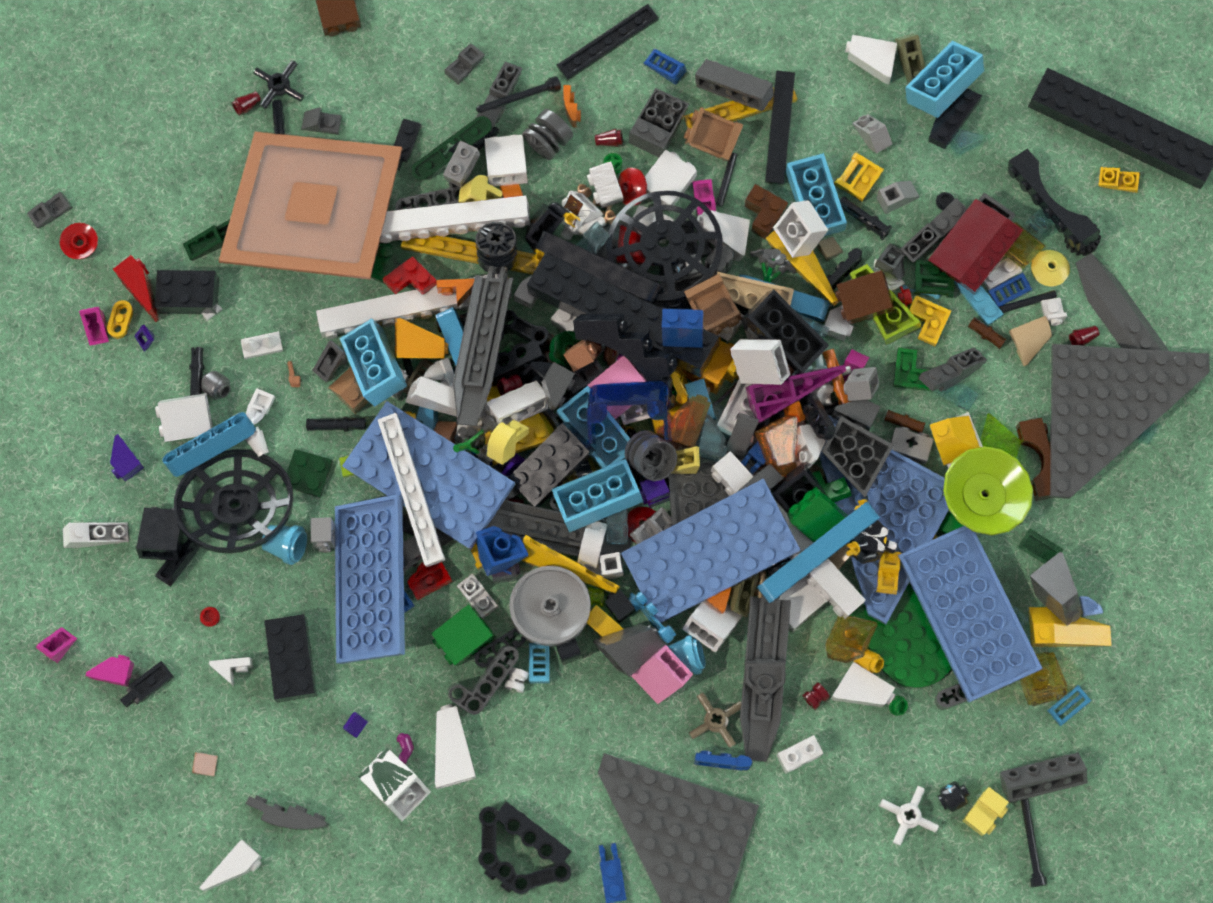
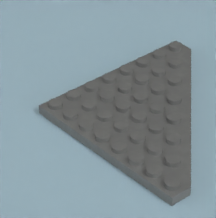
M1052 344L1050 498L1070 499L1210 372L1209 354Z
M604 753L598 775L661 903H728L759 805Z

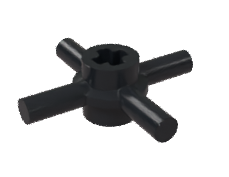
M291 60L282 74L275 73L269 75L258 67L255 68L253 74L265 80L269 89L268 94L260 103L263 109L269 106L275 96L288 94L299 102L304 99L303 94L290 87L288 78L298 65L294 60Z

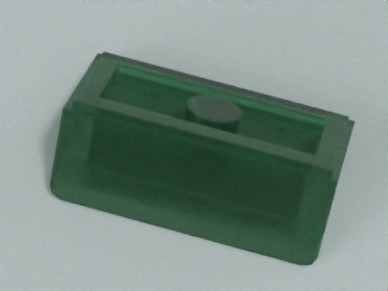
M1030 528L1018 545V548L1043 564L1064 550Z

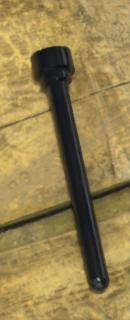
M557 76L550 77L544 84L476 107V111L482 113L545 91L552 93L560 91V80Z
M1027 798L1020 801L1033 871L1030 884L1031 887L1048 885L1047 878L1044 876V873H1041L1029 799Z

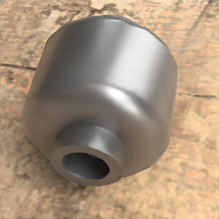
M211 371L203 376L201 389L215 400L225 398L231 390L230 380L218 371Z

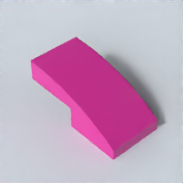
M712 179L692 181L694 198L701 201L709 210L716 211ZM699 206L696 208L697 218L704 212Z

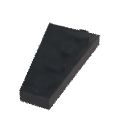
M967 88L938 118H935L928 142L946 149L980 103L982 95Z

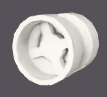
M512 667L509 672V679L506 680L504 687L510 690L513 688L516 689V692L523 693L525 688L524 682L528 679L529 673Z

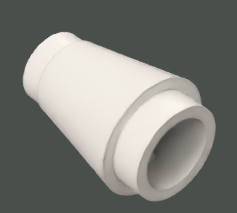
M256 427L255 433L245 440L260 457L263 454L269 453L263 431Z

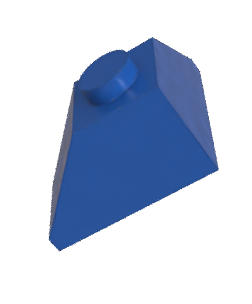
M496 526L476 532L479 559L487 576L505 571L528 556L520 537L502 532V529Z

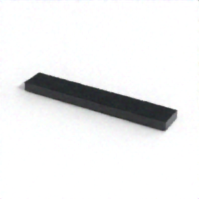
M646 4L558 63L557 68L568 81L659 20V17Z
M776 70L765 183L784 185L795 72Z

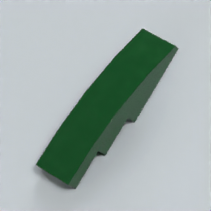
M230 219L219 226H211L183 243L191 261L222 248Z

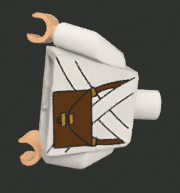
M584 184L578 186V191H570L568 196L562 200V206L569 213H573L580 218V221L577 219L573 221L575 228L567 224L565 219L561 222L565 226L561 236L567 240H571L574 234L585 236L605 226L606 222L612 224L616 218L612 210H608L605 213V217H602L603 213L588 199L592 192Z

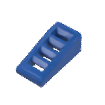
M656 49L651 52L644 62V65L675 85L687 71L683 63ZM656 57H660L656 64H653ZM663 61H666L664 65L660 68L659 66L661 65V63ZM669 65H672V67L670 68V70H669V71H666V69L669 67Z
M1024 273L989 290L993 301L998 307L1032 292V288ZM1018 281L1022 283L1024 287L1023 290L1019 288L1017 284ZM1012 284L1017 290V293L1015 294L1013 293L1010 285ZM1005 287L1007 288L1010 294V297L1008 298L1005 292L1003 291V288ZM997 291L1001 293L1004 300H999L996 294Z

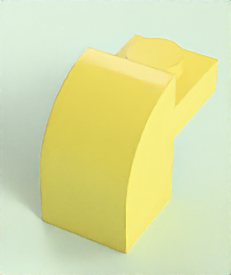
M478 175L465 183L459 192V203L502 198V191L488 184V177L484 175Z
M514 419L508 424L499 423L489 438L487 456L503 465L515 456L516 443L529 434V428Z

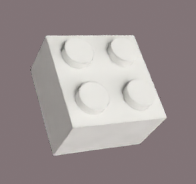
M809 200L793 202L773 227L792 258L809 255L828 232L827 227Z

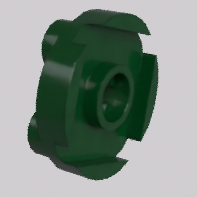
M565 331L558 333L553 337L550 344V360L569 371H572V368L564 354L567 347L570 349L581 341L576 340L575 332Z

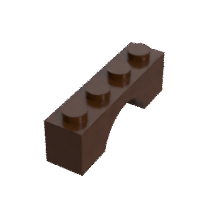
M1042 417L1021 421L1016 426L1020 445L1033 449L1041 460V471L1031 481L1035 501L1049 499L1050 441L1048 442L1046 435L1048 434L1047 424L1043 423Z

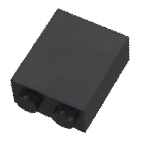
M144 508L136 546L139 559L179 561L184 534L176 521L174 508ZM181 510L182 519L186 525L184 510Z

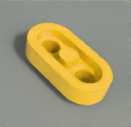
M120 300L113 306L107 324V331L115 339L123 338L128 332L133 316V307L128 301ZM122 309H127L125 314L120 313ZM121 327V331L115 332V328Z

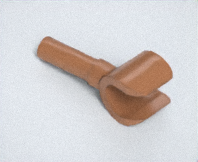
M288 361L290 386L300 387L301 377L295 376L292 361Z

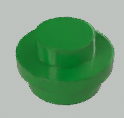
M899 695L895 696L889 704V711L895 716L903 715L908 709L907 701Z

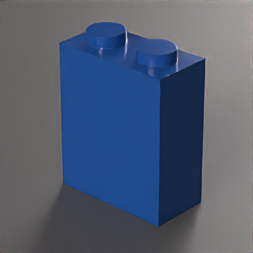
M663 309V346L703 348V310Z

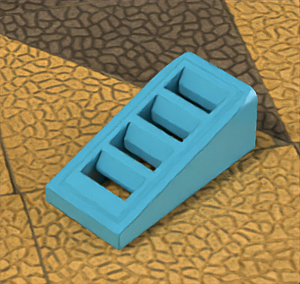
M529 643V683H550L549 646ZM533 649H545V653H533ZM533 657H545V660H533ZM545 664V668H533V665ZM534 672H545V675L534 676Z

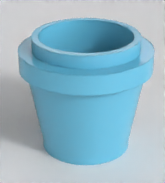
M269 525L267 528L273 531L278 525ZM284 526L272 539L262 545V549L282 559L284 563L293 565L302 558L305 552L307 534L302 526Z
M686 635V638L667 646L695 675L701 674L703 669H705V656L701 642L693 636Z

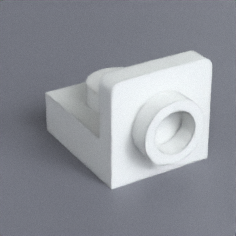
M1061 298L1042 300L1040 302L1043 316L1047 317L1051 326L1060 325L1063 323L1062 321H1065L1067 313L1063 312Z

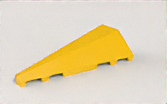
M775 230L766 237L768 244L773 249H779L781 253L785 254L786 259L792 264L797 273L833 306L838 303L837 297L814 251L806 256L792 258Z
M525 535L523 544L528 556L521 560L522 562L538 568L544 566L562 567L576 574L583 583L617 593L619 585Z

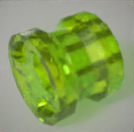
M588 586L590 606L598 605L603 607L604 589H594L592 586Z

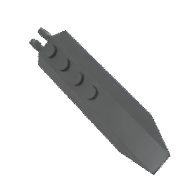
M1092 253L1075 263L1089 304L1121 348L1169 351L1122 284Z
M495 266L489 267L487 278L475 275L453 379L458 425L477 426L492 386L513 278L507 279V267H501L499 278H495Z
M504 500L486 527L496 526L502 529V532L520 537L522 542L525 535L556 552L579 556L586 528L584 526L569 533L561 512ZM607 526L600 555L617 552L621 554L630 548L632 538Z
M763 595L762 598H750L745 661L775 659V661L786 662L791 600H779L778 597L769 604ZM743 678L740 722L745 755L750 757L751 760L767 762L781 723L784 684L764 702L744 682Z

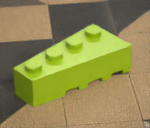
M866 264L852 271L850 277L852 280L874 273V271ZM890 289L895 311L872 318L886 345L921 328L920 321Z

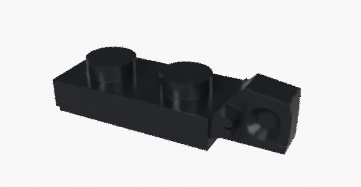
M407 119L402 120L394 146L402 147L398 171H400L403 162L407 163L410 160L421 129V123Z
M187 539L181 546L179 561L166 560L155 574V577L171 587L200 547Z
M160 661L132 682L129 688L126 689L128 694L121 698L120 701L126 708L133 702L138 705L172 680L174 676L165 664Z

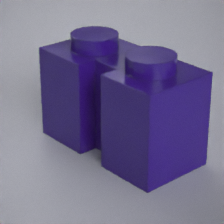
M648 479L640 482L641 489L639 491L644 505L648 503L649 508L669 501L670 492L664 479L660 481Z

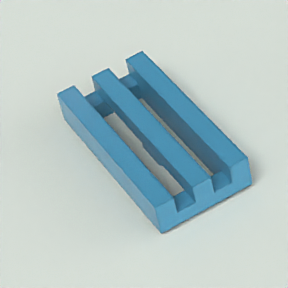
M1077 685L1047 711L1061 726L1086 706L1091 699ZM1075 692H1079L1075 699L1055 713L1054 710ZM1083 697L1085 701L1061 720L1059 716Z

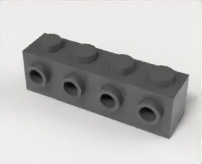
M706 59L695 73L696 87L762 112L774 96L773 83L715 61Z
M1079 752L1000 772L1001 786L1009 803L1088 783L1087 768Z

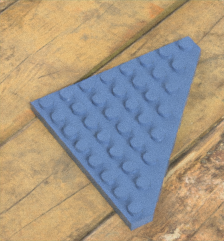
M829 416L834 426H836L838 420ZM821 450L819 458L827 483L844 477L851 491V497L835 502L848 516L855 511V506H859L858 500L866 499L880 516L878 520L883 526L888 528L887 540L897 542L895 552H901V554L933 539L949 510L943 492L944 477L891 450L869 492L864 497ZM850 557L861 594L866 600L864 604L867 614L886 625L909 583L901 563L898 576L897 594L894 595L876 592L879 560L861 564L854 557Z

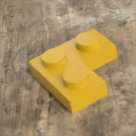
M916 295L909 311L917 319L925 322L917 339L936 346L951 310Z

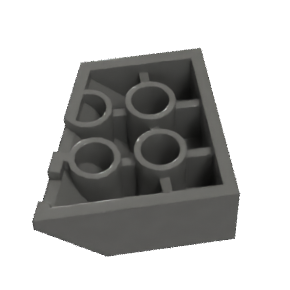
M841 416L835 426L833 438L826 442L822 452L854 487L866 497L894 445Z

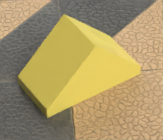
M699 447L676 451L677 464L671 474H696L700 467Z

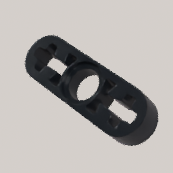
M809 393L802 397L799 402L816 436L824 440L832 439L835 434V426L818 396ZM819 412V418L815 421V415Z
M516 628L510 630L479 650L474 657L476 665L483 669L487 668L493 657H488V663L484 664V662H478L480 655L487 656L490 654L488 649L491 648L496 656L495 646L498 643L509 645L505 638L508 637L509 641L512 640L514 633L520 634ZM522 636L521 642L515 640L511 644L515 649H518L525 644L527 639ZM511 650L510 652L505 651L504 654L507 656V655L510 654L513 650Z

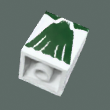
M388 748L379 753L377 758L369 766L365 767L358 776L401 821L430 794L429 789Z

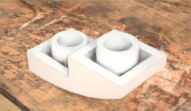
M473 574L457 585L461 593L474 606L483 619L498 608V605Z

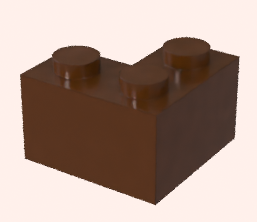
M757 184L753 186L746 197L744 207L758 214L752 224L751 232L766 240V237L774 231L773 227L788 207L787 201Z

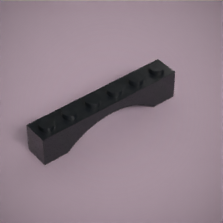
M1028 149L1009 160V175L1019 182L1021 189L1031 196L1033 203L1041 207L1045 217L1054 222L1058 232L1063 233L1067 237V241L1072 247L1075 246L1080 251L1098 239L1099 229L1087 216L1076 214L1063 208L1049 196L1040 179L1039 161Z

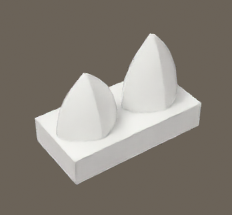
M279 331L241 339L245 359L283 351Z
M449 358L435 362V364L427 369L424 377L430 380H440L441 384L453 388L454 372Z

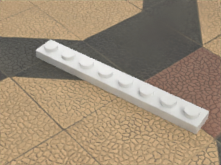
M394 413L378 419L426 567L445 561L398 414Z

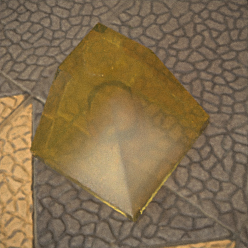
M838 616L825 644L827 658L849 663L864 657L878 625L877 622L848 616L846 619L843 616Z

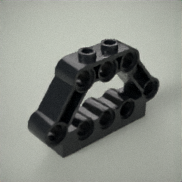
M507 310L503 327L504 335L508 333L515 334L529 341V343H519L508 353H498V367L494 372L492 386L497 385L499 378H509L515 374L521 375L532 362H548L545 351L550 349L553 337L545 327L535 326L518 317L514 311ZM545 336L543 340L539 341L540 337ZM455 365V367L453 368L454 375H455L456 365Z
M507 801L499 811L489 806L480 811L479 820L482 824V837L478 861L485 869L484 874L491 880L497 878L501 881L500 886L508 893L514 891L519 895H525L531 889L555 882L565 883L570 879L572 871L565 861L572 851L543 830L538 824L526 817L525 814ZM486 813H494L495 820L491 823L485 822L484 816ZM511 821L519 822L520 827L517 831L509 830L508 825ZM498 822L504 825L508 834L519 836L525 847L536 849L541 859L545 861L550 860L555 865L526 875H518L511 863L501 862L498 858ZM528 833L536 835V840L532 844L525 842V836ZM545 845H549L552 848V853L549 856L541 854V849ZM486 854H493L495 857L494 862L490 865L485 864L483 861ZM503 866H508L511 869L508 877L500 875V869ZM557 868H566L567 875L564 878L557 877L555 874ZM521 878L527 881V887L523 890H519L516 887V882Z

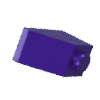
M118 434L115 435L110 464L114 469L111 471L118 480L122 478L126 482L144 467Z

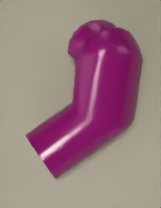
M400 733L397 736V742L400 743L402 751L398 758L406 765L414 750V746L408 734Z

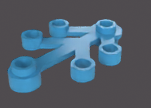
M642 592L636 595L633 593L629 594L630 597L627 599L634 606L635 611L637 612L640 609L653 627L658 629L657 632L665 643L671 642L676 634L669 625L667 627L663 626L654 617L658 612L656 607L651 602L647 606H643L648 600Z

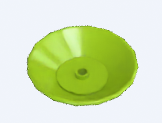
M985 446L969 449L953 460L945 474L943 492L947 507L960 524L973 532L987 535L1009 532L1024 521L1031 509L1033 488L1029 474L1018 459L1001 449ZM982 492H986L987 497H984Z

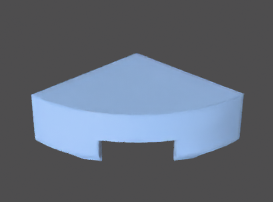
M1087 596L1079 597L1083 617L1103 614L1101 606Z

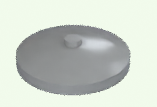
M557 566L539 567L526 573L513 588L509 603L510 615L518 632L527 640L542 646L561 645L578 636L588 622L591 609L590 596L583 581L573 572Z

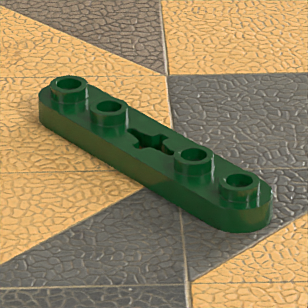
M479 116L415 162L411 168L413 177L417 180H425L450 162L454 154L451 151L444 155V152L449 148V143L453 145L462 141L472 146L491 131V120L486 116Z

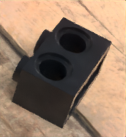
M597 359L576 371H572L575 373L572 378L575 382L569 391L566 389L570 397L573 398L604 372Z

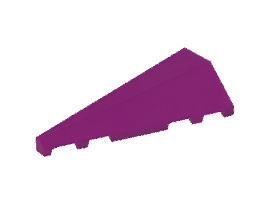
M845 365L789 376L781 385L754 384L745 387L749 406L754 417L759 420L758 423L764 421L846 372Z

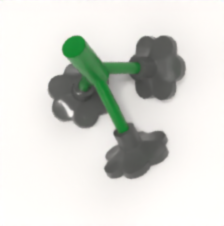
M758 249L750 252L751 257H759V264L762 265L763 281L771 283L778 275L784 274L787 270L792 274L797 272L786 259V255L781 253L779 249ZM765 263H768V266H769L768 272L766 271V264H765ZM779 265L778 271L771 276L773 268Z
M483 414L482 423L484 425L478 433H476L473 427L459 428L458 433L454 437L455 442L458 444L453 446V450L456 453L470 450L476 453L480 461L489 466L493 459L487 456L488 444H485L482 449H475V446L482 434L492 433L498 424L495 423L491 416Z

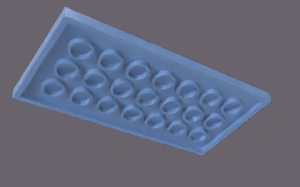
M386 401L342 467L386 496L402 495L378 423V419L397 413L434 526L471 550L477 542L476 532L487 527L515 486V482L465 450L457 453L454 452V443ZM402 497V505H403V507L406 508L405 503H404V500H403V497Z
M763 478L623 551L621 554L640 592L648 600L646 604L648 605L651 602L656 607L658 612L654 617L660 623H663L800 552L801 549Z
M396 494L335 506L336 663L338 664L405 655L402 495Z
M963 526L898 555L900 563L968 703L1043 669L975 532Z

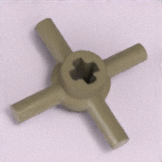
M704 692L699 694L697 698L707 713L704 717V723L689 732L690 737L695 739L707 730L719 732L728 747H733L736 743L726 727L729 722L728 717L741 710V701L726 710H722L720 708H713ZM715 715L716 718L721 717V724L712 723V716Z

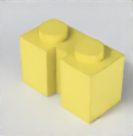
M988 787L962 821L981 836L986 833L989 835L996 827V824H994L996 818H1002L1007 812L1008 808L1006 805L1009 802Z

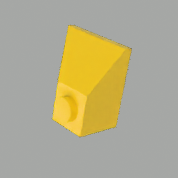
M969 416L948 418L930 424L943 465L952 463L955 458L969 449L979 448Z

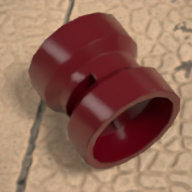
M518 374L497 380L500 396L523 386Z
M817 682L812 686V690L806 691L802 697L813 710H816L820 707L821 701L826 702L830 695Z

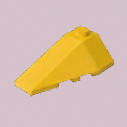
M1029 607L1032 647L1112 646L1109 625L1080 617L1077 621L1067 626L1047 607Z

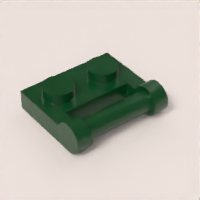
M916 260L913 293L915 295H920L921 293L945 295L946 298H953L954 279L931 262ZM922 281L947 284V288L923 286Z

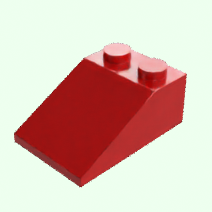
M130 255L113 268V271L151 318L157 322L159 318L155 308L151 281L147 276L149 271L139 258L135 260Z

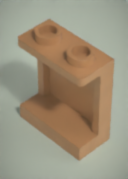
M700 107L692 115L691 121H694L692 127L687 128L685 132V144L721 160L728 161L743 124L734 123Z
M720 274L684 291L692 309L703 310V329L715 335L720 334L722 329L728 326H736L742 319Z

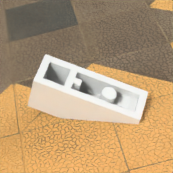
M240 840L199 888L203 891H208L243 876L250 871L254 872L260 866L261 862L259 860L262 857L245 841Z

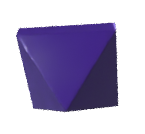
M142 325L134 336L144 351L154 341V334L145 325ZM142 336L147 338V342L144 341Z

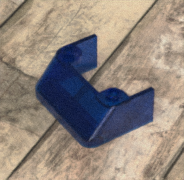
M661 381L594 385L589 391L587 407L588 444L596 445L595 423H601L606 419L607 406L647 404V413L650 418L664 420V440L672 441L669 387Z

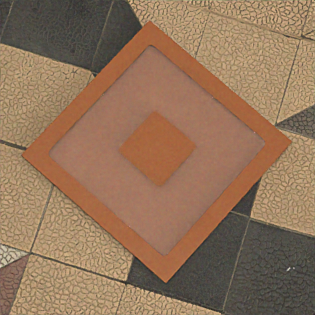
M254 132L220 253L219 263L370 280L402 147Z

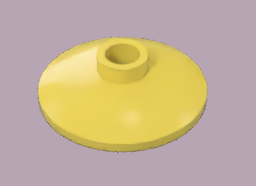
M1045 250L1034 257L1031 271L1039 283L1052 287L1062 284L1067 279L1070 266L1066 257L1060 252ZM1048 264H1053L1055 268H1049Z

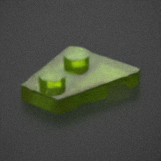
M987 414L980 438L982 446L1001 449L1017 458L1021 440L992 414Z

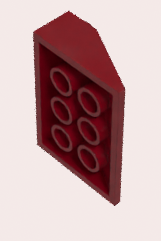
M975 199L928 261L975 295L1022 235L1023 229L1002 214Z

